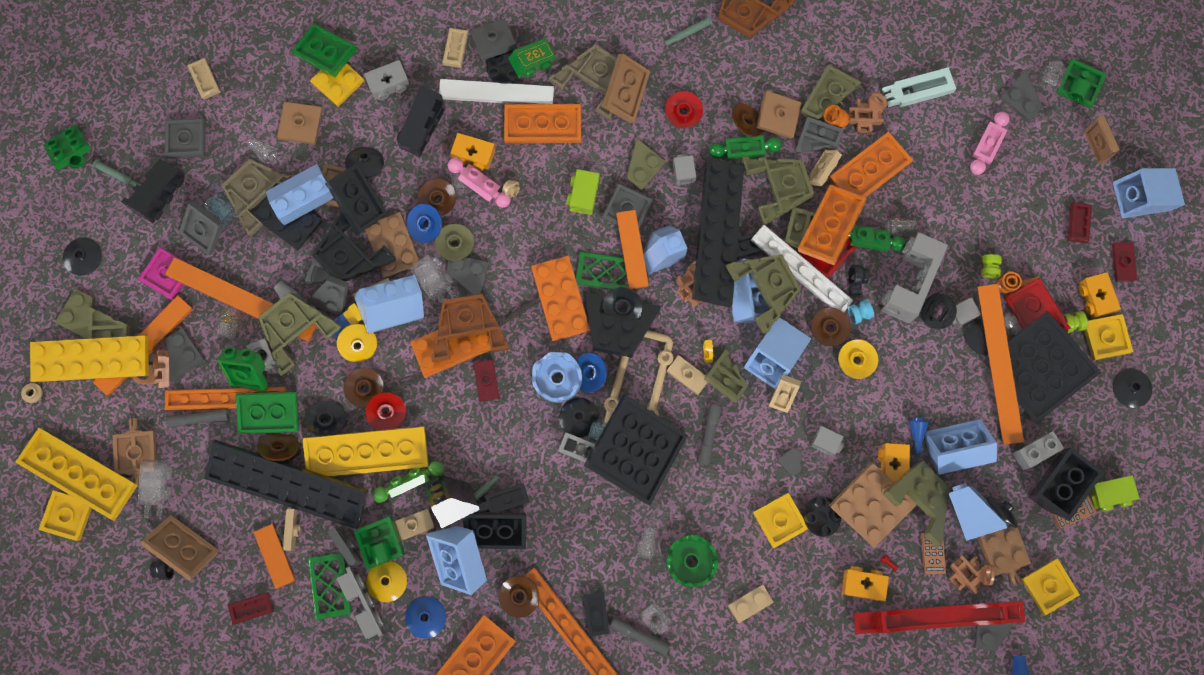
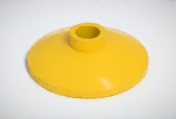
M351 324L339 333L337 348L341 356L346 360L362 362L374 354L377 348V338L374 332L367 333L365 325ZM356 342L361 344L359 348H355L353 345Z
M852 340L841 348L838 356L839 366L847 376L854 379H863L870 376L876 370L878 354L870 343L864 340ZM855 357H858L860 359L859 364H856L854 362Z
M393 561L370 569L366 578L367 590L374 599L380 602H392L398 599L406 589V573L399 564ZM387 577L389 579L388 585H383V578Z

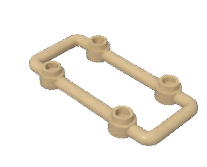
M648 330L644 337L665 342L664 350L659 353L657 358L660 366L650 404L647 408L659 416L657 405L667 366H670L673 362V354L671 353L673 341L668 335ZM621 356L611 396L604 403V408L607 410L604 420L605 425L619 403L618 397L629 357Z

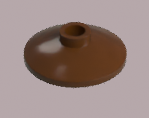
M744 103L734 106L732 109V119L736 127L749 137H757L762 134L763 130L756 128L759 118L758 112Z
M438 178L431 179L420 188L418 203L419 205L429 204L438 210L440 216H444L453 209L456 203V192L448 181ZM441 196L442 200L440 202H436V197Z
M824 308L818 311L812 319L811 332L814 338L822 345L838 346L850 334V321L847 315L839 309ZM831 325L833 331H827L826 326Z
M369 368L354 370L348 375L344 383V394L347 400L354 406L366 408L373 396L384 392V383L381 376ZM364 385H367L369 388L367 392H362L361 390Z
M269 433L259 440L257 449L259 454L265 459L282 461L293 457L297 453L299 442L292 434Z
M511 577L502 584L499 590V603L508 615L516 618L526 617L533 613L538 606V588L527 577ZM518 592L524 594L523 599L517 597Z

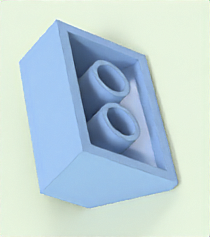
M318 164L266 191L269 203L283 225L333 199L332 194L325 185L327 180Z
M742 259V260H739V261H736V262H742V261L750 260V259ZM749 273L734 282L732 315L734 322H756L754 318L768 310L769 307Z
M415 275L359 289L355 296L368 334L424 318L422 292Z
M981 419L926 431L924 438L931 463L938 475L997 462V442Z
M455 526L426 535L441 585L472 595L487 581L473 530Z

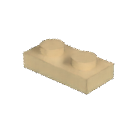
M825 150L808 175L811 185L822 186L827 181L828 176L833 168L837 166L842 156L837 150Z
M782 374L769 407L788 413L799 390L801 381Z
M762 584L729 604L728 607L739 624L774 602Z

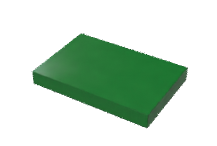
M313 23L291 52L294 56L335 78L358 48L349 41Z
M297 391L235 394L238 434L299 432Z

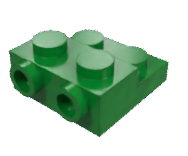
M230 346L224 348L217 358V362L231 387L264 392L269 385L262 373L266 366L259 353L253 352L251 349L242 351Z

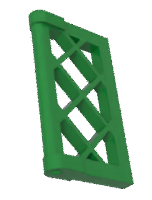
M580 251L576 274L577 285L611 290L619 287L629 288L628 286L617 284L619 280L625 276L627 277L626 272L620 265V263H624V258ZM585 257L596 259L588 267L584 263ZM600 261H614L615 264L606 270ZM599 263L604 272L595 278L589 269ZM618 265L624 275L614 280L609 271ZM588 271L593 280L582 279V274ZM607 273L613 281L612 283L598 282V279Z
M337 553L308 558L315 620L319 621L326 618L350 615V601L346 600L343 591L340 593L331 586L338 576L341 577L346 574L345 558L343 555ZM333 560H339V572H336L329 566ZM321 562L325 567L317 576L314 563ZM326 568L337 574L330 584L320 578ZM317 580L328 586L321 596L318 595ZM329 588L339 595L332 605L322 598ZM340 597L344 601L343 610H337L334 607ZM320 600L330 607L327 612L320 613Z

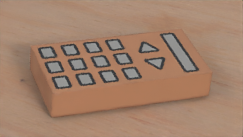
M1088 495L1070 521L1053 513L1051 514L1058 529H1061L1097 512Z
M921 533L924 574H946L944 540L941 546L935 547L924 536V533Z

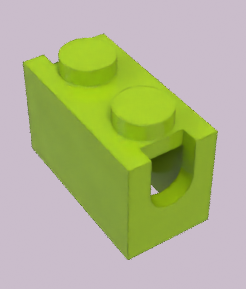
M577 169L576 175H572L570 186L573 187L572 194L568 193L566 203L569 205L570 211L588 215L593 214L600 173Z
M1133 475L1097 483L1090 492L1094 508H1101L1102 512L1113 510V505L1120 504L1121 507L1131 506L1134 500L1140 499Z

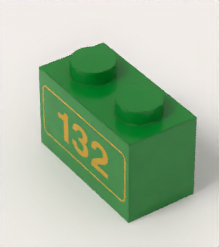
M546 38L514 50L508 59L518 78L523 76L528 78L533 76L538 70L545 71L551 68L556 56Z

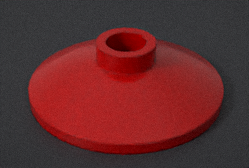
M681 91L673 94L667 100L665 114L669 122L674 126L689 128L700 121L703 115V105L695 94ZM684 109L687 111V114L683 115L680 111Z
M383 392L369 400L365 415L368 423L377 430L395 429L403 422L406 415V407L398 395ZM388 407L387 412H382L381 409Z

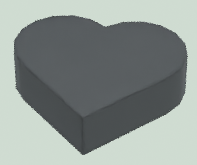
M791 449L777 461L789 475H796L801 471L800 461L802 460V453L798 449Z

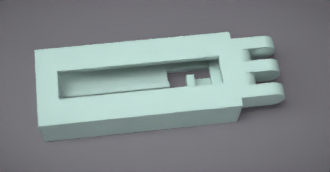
M949 67L896 81L893 85L882 88L883 93L891 92L884 96L886 100L893 99L887 102L888 107L895 105L903 107L951 94L956 90ZM912 86L914 93H910V90L903 92L902 89Z

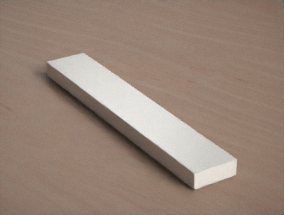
M440 79L439 94L445 100L506 104H553L554 86Z
M765 225L751 239L768 256L782 254L795 279L828 307L844 312L853 302V299Z

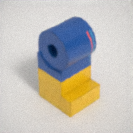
M355 303L349 306L347 311L334 319L335 322L343 327L342 329L351 324H364L359 308ZM342 329L333 335L336 340Z

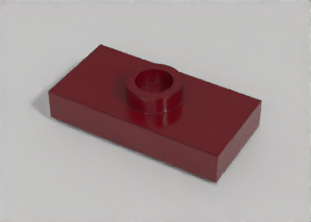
M1075 202L1070 204L1067 241L1086 244L1089 242L1092 205Z
M1134 242L1113 243L1115 282H1135L1137 280Z
M494 360L474 362L479 401L500 399Z
M269 592L228 604L232 625L274 613Z

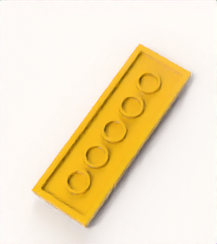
M148 336L30 342L31 382L149 376Z
M425 426L303 438L306 469L328 477L429 466Z
M41 428L37 429L15 462L113 521L116 520L138 486Z

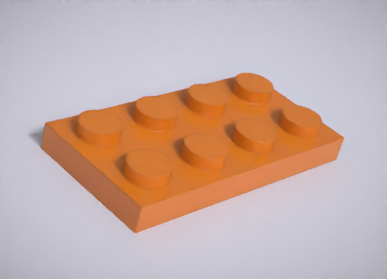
M505 104L504 142L581 143V104Z
M888 131L833 173L828 179L838 188L868 197L911 164L913 159Z
M830 185L798 247V252L835 265L866 203V197Z
M569 255L532 265L531 270L552 342L589 332V324Z
M438 330L410 342L424 378L491 350L489 333L449 339L451 360L433 363L431 358L432 353H434V343Z
M483 615L436 675H490L516 640L486 615Z

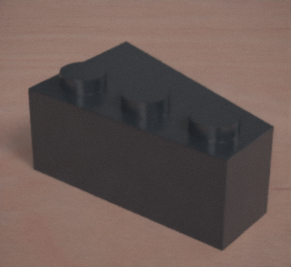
M422 85L420 86L404 127L397 136V143L400 149L418 157L422 155L446 109L441 94Z
M160 159L145 175L147 179L141 186L136 184L133 188L135 192L129 199L124 197L121 202L133 213L154 223L155 220L161 218L165 205L172 201L175 190L183 185L185 175L179 169Z

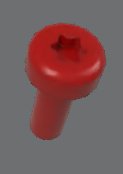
M887 554L882 556L880 559L882 564L886 563L894 571L898 569V566L889 560Z

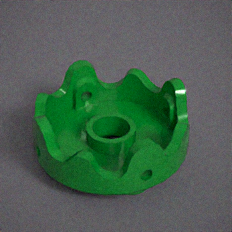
M688 535L676 540L671 545L666 557L669 574L677 583L686 587H699L709 582L719 564L714 546L698 535ZM693 555L697 558L698 562L695 567H689L686 564L688 556Z

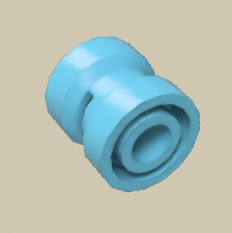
M867 299L861 301L857 306L854 304L848 306L849 316H855L851 319L855 325L861 323L863 319L869 320L874 318L873 308Z

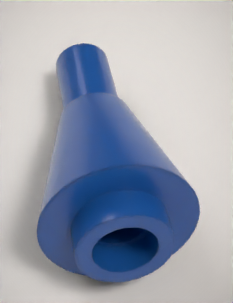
M913 417V421H909L914 441L913 454H922V441L929 422H925L923 417Z

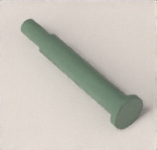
M707 15L706 19L675 34L673 37L665 40L664 43L668 46L709 25L710 27L713 26L710 17Z
M96 159L92 165L94 170L98 169L129 186L135 187L136 184L141 186L133 178L105 165L100 159Z
M497 475L474 493L477 501L500 480Z

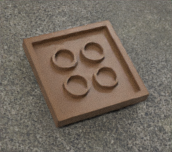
M871 462L829 506L875 548L917 504L906 494L901 505L894 506L883 495V492L893 486L894 482Z

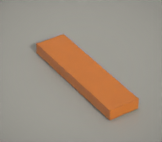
M636 210L618 212L616 217L628 287L632 290L649 287Z

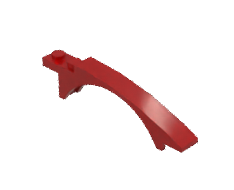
M1023 601L853 613L855 634L891 633L931 628L1025 622Z

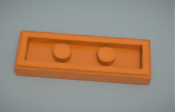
M274 524L253 532L275 589L296 581Z

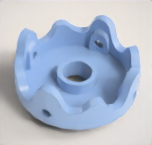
M550 352L535 362L532 372V383L537 393L545 400L556 403L565 402L574 397L579 391L582 384V371L577 361L568 353ZM555 373L563 374V380L560 383L552 381V376Z

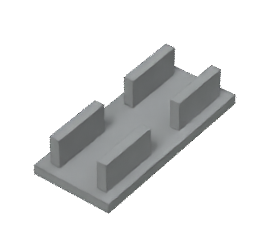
M351 567L346 568L347 573L337 578V581L346 600L351 602L360 598L366 610L355 616L365 639H369L377 634L379 637L384 636L385 633L382 629L384 623L378 611L374 612L372 609L375 607L369 593L364 592L363 589L366 587L360 574H355Z

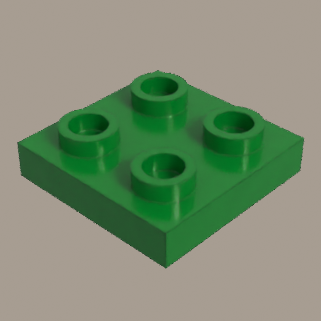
M1071 59L1055 93L1090 109L1107 74L1075 59Z
M77 124L67 128L64 132L43 144L53 166L58 171L67 165L73 169L82 167L85 163L83 155L92 150Z
M393 516L386 517L354 531L367 570L406 555Z

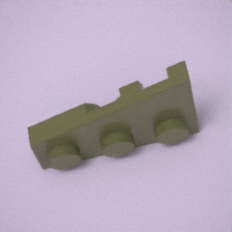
M828 64L800 114L820 120L824 117L826 108L831 105H838L859 87L862 82Z

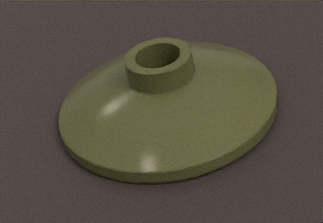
M449 224L441 228L440 234L435 238V247L443 258L452 261L461 260L471 253L474 247V237L467 227L461 224ZM453 242H457L459 244L457 247L451 246Z

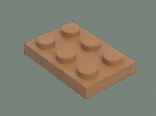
M618 54L602 107L628 123H635L650 71L625 54Z
M400 212L380 219L365 229L374 253L385 245L396 257L395 262L380 268L384 279L421 266Z
M172 515L145 537L141 543L144 548L189 581L219 551Z

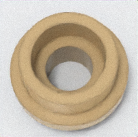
M508 180L504 184L502 192L509 195L510 198L517 196L520 190L519 182Z
M35 383L25 385L21 392L23 400L28 403L38 402L43 394L42 388ZM30 390L34 391L32 396H29Z

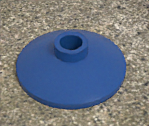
M420 204L410 211L407 218V229L414 240L420 243H429L440 234L442 219L435 207L429 204Z
M585 353L576 360L582 371L580 390L593 393L603 387L607 378V368L604 360L599 355Z
M420 597L414 600L407 608L405 614L407 628L413 635L419 638L436 636L442 631L446 623L444 606L432 597ZM424 613L429 616L426 622L421 619Z

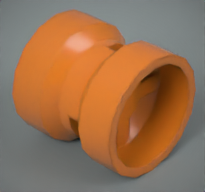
M831 105L826 108L824 119L829 124L844 128L849 123L850 116L848 112L839 106Z
M1016 272L1004 274L997 282L999 291L1009 295L1019 289L1022 284L1020 275Z

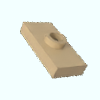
M449 28L443 65L462 68L469 35L467 30Z
M205 58L187 65L203 100L221 93Z
M679 355L666 371L697 395L708 383L704 380L706 375Z
M295 509L286 510L283 550L295 551L296 537H299L300 525L297 524L298 510Z
M429 509L395 521L401 541L435 529Z

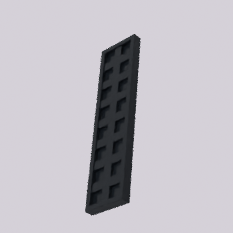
M708 157L705 161L692 299L730 308L733 305L735 281L732 279L726 265L736 262L744 166Z
M215 440L212 443L204 477L206 480L354 529L359 527L369 491L295 465L265 459L258 453L219 440Z

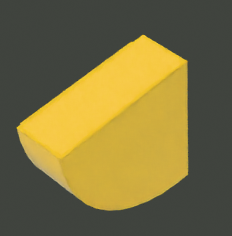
M705 340L703 343L704 362L706 363L713 362L712 340Z

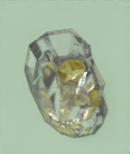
M225 307L217 317L213 333L215 336L229 339L237 338L240 317L233 307Z

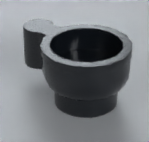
M855 264L850 266L848 270L850 295H861L862 284L869 282V269Z
M159 559L151 563L150 574L153 578H158L159 580H171L174 576V569L171 568V571L168 572L169 565Z

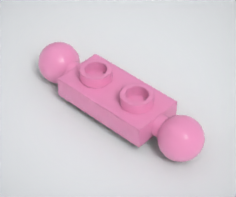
M998 112L994 116V123L989 122L972 155L977 158L970 165V170L973 174L980 175L984 173L986 169L985 163L989 165L992 163L1007 132V129L1002 128L1010 120L1006 112Z
M459 158L449 160L448 169L452 173H460L458 179L490 202L494 198L497 206L505 208L510 204V196L504 192L499 193L500 186L470 164L465 168Z

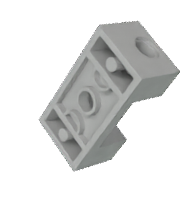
M919 232L915 237H911L902 250V253L905 254L902 260L923 268L920 269L916 277L919 281L916 286L912 287L911 291L895 285L893 290L888 289L880 301V305H882L880 311L910 324L920 313L948 245Z

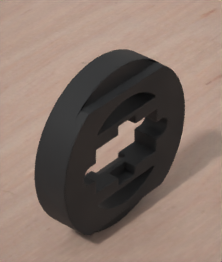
M934 293L924 302L921 317L927 326L935 329H944L955 320L957 307L950 296ZM940 302H944L943 305L945 307L942 310V314L938 316L937 320L933 319L931 315Z

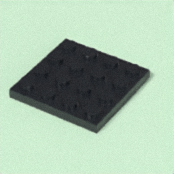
M1048 311L1008 341L1017 402L1035 423H1038L1102 373ZM988 357V358H987L986 360H984L983 362H984V364L990 369V363H989V357Z
M622 395L587 458L584 467L650 506L688 435L627 395Z

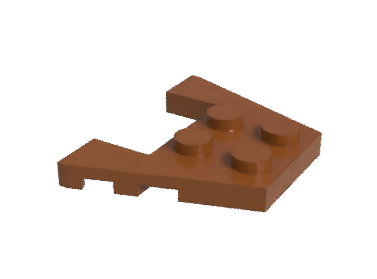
M723 0L718 20L751 38L792 7L795 0H775L771 7L760 0Z
M483 294L443 300L438 333L434 343V353H432L431 358L433 363L451 360L449 339L489 333L492 353L510 350V346Z

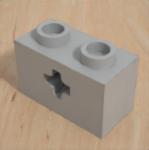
M400 60L364 73L374 100H384L390 94L395 92L402 93L410 87Z
M1054 431L1012 454L1022 470H1026L1063 450L1064 447Z
M565 433L558 452L585 463L595 444Z

